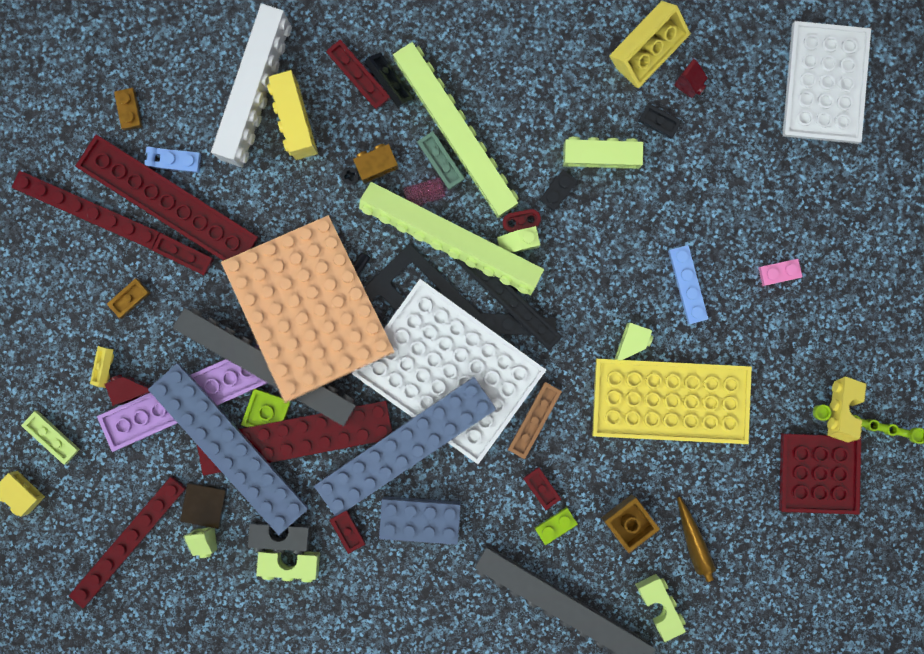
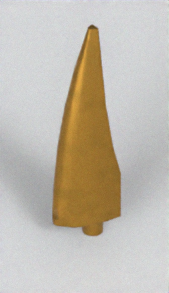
M681 496L677 497L685 539L696 574L704 575L706 582L713 581L712 573L716 568L709 550Z

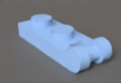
M146 147L147 160H145L144 165L149 168L199 173L201 154L199 152ZM155 155L160 156V162L155 161Z

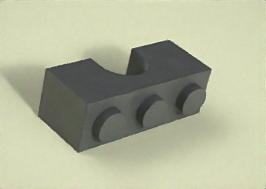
M253 521L249 524L248 548H254L253 550L258 552L265 551V549H273L275 553L291 550L294 554H304V551L310 548L311 524L292 523L288 529V536L279 538L273 533V529L266 521Z

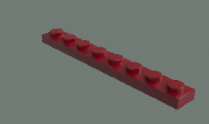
M20 170L11 187L151 250L161 233Z
M171 476L70 593L69 597L81 608H85L184 493L186 487L175 477Z

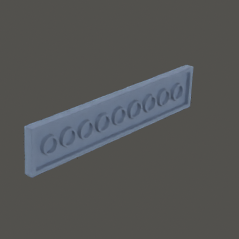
M180 363L174 365L148 389L278 535L309 509Z
M472 377L316 483L314 487L334 516H337L495 411L496 407L476 378Z

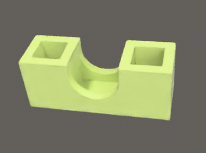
M265 549V551L258 552L257 576H262L264 580H272L274 577L282 578L283 581L301 579L302 582H313L319 574L320 552L304 551V554L297 555V563L295 565L288 566L283 563L281 553H275L273 549Z
M655 574L635 584L647 606L654 603L663 605L662 613L652 620L664 642L686 632L683 627L686 623L681 613L677 614L675 610L677 604L672 595L668 596L666 592L669 588L664 578L660 579Z

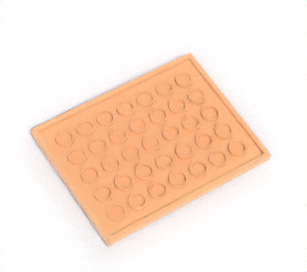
M329 215L221 262L285 403L394 353V349Z

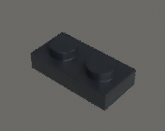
M647 103L638 122L672 139L682 120Z
M563 169L539 201L554 212L578 180Z

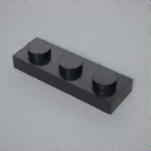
M382 53L369 56L365 60L366 65L398 108L414 100L412 94Z

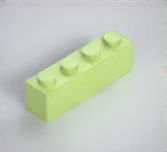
M569 137V140L566 139L564 142L563 166L639 169L643 165V142H638V139L632 138L626 139V141H619L618 138H608L607 141H601L596 137L588 138V140H580V137Z

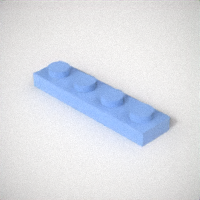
M689 245L669 250L688 324L708 320Z

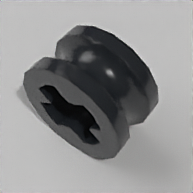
M347 167L342 171L341 177L346 185L353 186L358 183L359 174L356 169ZM348 172H351L352 174L356 175L355 177H353V181L345 179V177L348 176Z

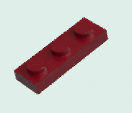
M162 233L159 234L152 248V251L204 276L207 275L214 260Z

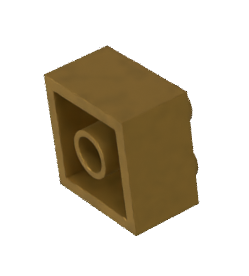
M632 494L601 517L628 553L660 530L641 503Z

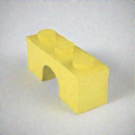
M843 377L834 381L832 385V401L829 406L831 417L827 423V436L847 443L860 439L862 420L855 418L851 414L849 405L855 406L864 402L865 383L849 377Z

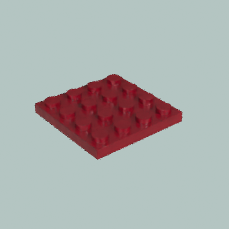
M781 433L779 511L860 515L861 436L860 439L847 443L827 435Z

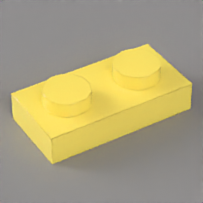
M97 347L90 381L91 385L106 388L105 383L110 378V364L114 359L113 349Z

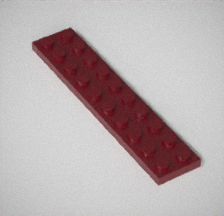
M97 134L75 165L81 171L223 261L252 249L259 240V237Z
M387 400L357 406L345 426L321 413L239 429L268 463L374 443L393 432ZM197 445L203 476L221 472Z

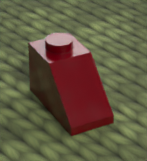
M693 58L674 86L690 98H693L696 93L700 95L705 89L706 85L704 82L708 77L698 61Z
M122 374L110 378L111 382L105 383L112 406L150 393L148 389L151 387L130 376L122 377Z

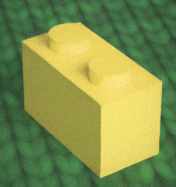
M18 471L8 473L0 481V501L5 502L10 507L11 512L17 516L22 517L30 514L45 498Z

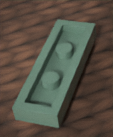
M433 131L417 141V144L448 190H451L465 180Z

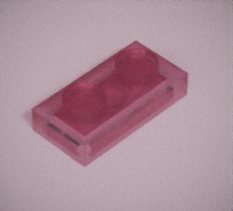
M440 178L403 188L406 200L416 205L445 197Z

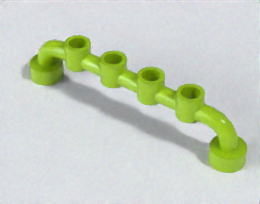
M817 405L813 409V416L817 420H829L831 409L826 405ZM853 415L855 418L862 420V427L866 430L882 431L890 436L907 437L913 443H924V429L915 427L907 430L898 428L895 424H882L877 420H865L857 415Z

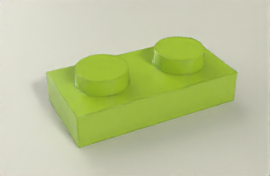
M566 507L534 528L543 543L547 545L578 524Z

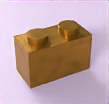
M379 144L374 147L373 151L368 153L367 151L360 152L353 159L363 183L399 169L389 144Z

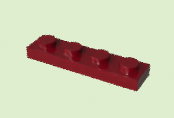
M341 39L326 51V54L376 111L391 99L388 93Z

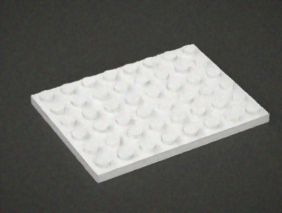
M419 279L384 328L394 353L352 372V374L411 417H415L454 389L475 377L496 407V410L447 443L479 464L543 376L546 369Z

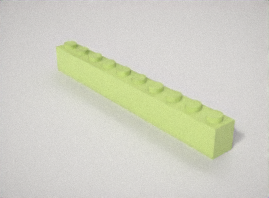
M413 42L409 43L393 54L394 61L497 218H500L518 205L517 200L519 198L514 190L510 191L506 185L508 184L506 177L503 174H499L496 170L498 166L492 157L489 159L486 155L487 149L485 145L477 141L475 130L471 125L468 127L465 123V115L454 106L456 102L450 93L447 95L444 91L445 85L440 78L436 79L433 74L435 70L430 62L426 63L423 59L424 53L419 46L415 47Z
M370 182L360 199L359 209L363 213L379 218L382 223L390 224L400 232H406L416 240L424 241L430 244L432 248L448 253L454 259H460L469 267L483 271L487 276L494 275L500 278L503 284L511 285L523 294H532L544 271L543 268L373 182Z

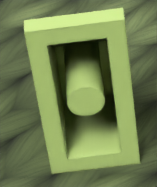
M536 226L497 237L499 247L511 253L531 250L540 246Z
M627 323L615 360H624L650 346L653 340L652 330L633 323Z
M198 528L184 536L192 556L199 555V558H207L217 550L215 528Z

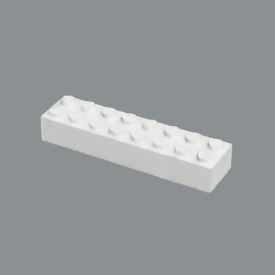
M265 4L260 5L211 151L213 155L223 162L243 168L244 163L248 161L249 147L255 141V129L261 123V111L267 105V84L270 83L268 76L277 73L280 54L283 55L285 51L284 42L286 36L289 37L291 33L290 22L283 10Z

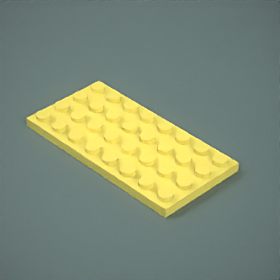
M596 359L592 436L749 444L752 367Z

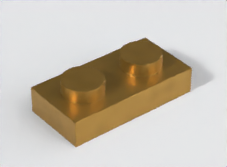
M129 88L114 91L121 129L125 131L143 127L135 89Z
M135 278L110 300L107 305L118 318L122 319L144 300L150 292L139 279Z

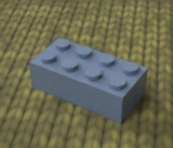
M383 496L379 539L458 545L461 501Z

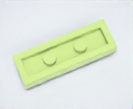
M34 411L21 425L64 465L68 464L80 450L38 411Z

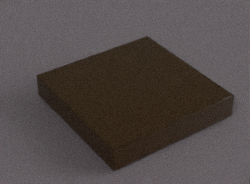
M187 483L180 522L219 529L227 489Z

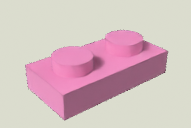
M798 259L758 268L762 286L802 278Z

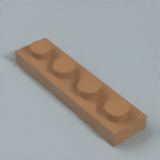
M546 382L543 383L507 450L523 459L526 458L562 393L561 390Z

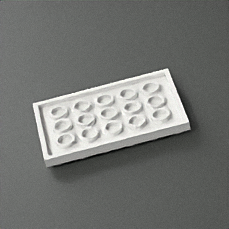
M800 21L792 23L783 137L855 144L862 142L871 28Z

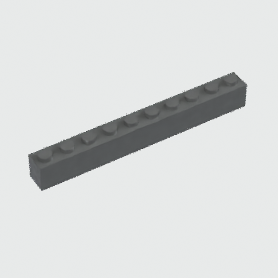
M194 307L183 309L173 326L174 330L278 388L260 347L257 348L252 345V340L245 336L242 338L236 336V331L227 326L225 329L218 325L219 321L212 317L206 319L201 316L203 312ZM329 384L327 387H319L296 398L342 426L347 424L357 407V404L354 403V398L346 394L344 396L337 393L338 389Z
M488 545L484 546L474 563V569H476V573L481 577L486 578L488 576L493 579L492 582L498 587L503 588L504 586L510 589L509 592L513 596L525 598L526 603L534 608L540 607L548 617L553 618L555 616L560 619L559 622L565 627L570 628L572 626L577 629L576 632L584 638L588 636L594 640L593 642L601 648L605 646L610 649L611 654H654L656 650L651 642Z

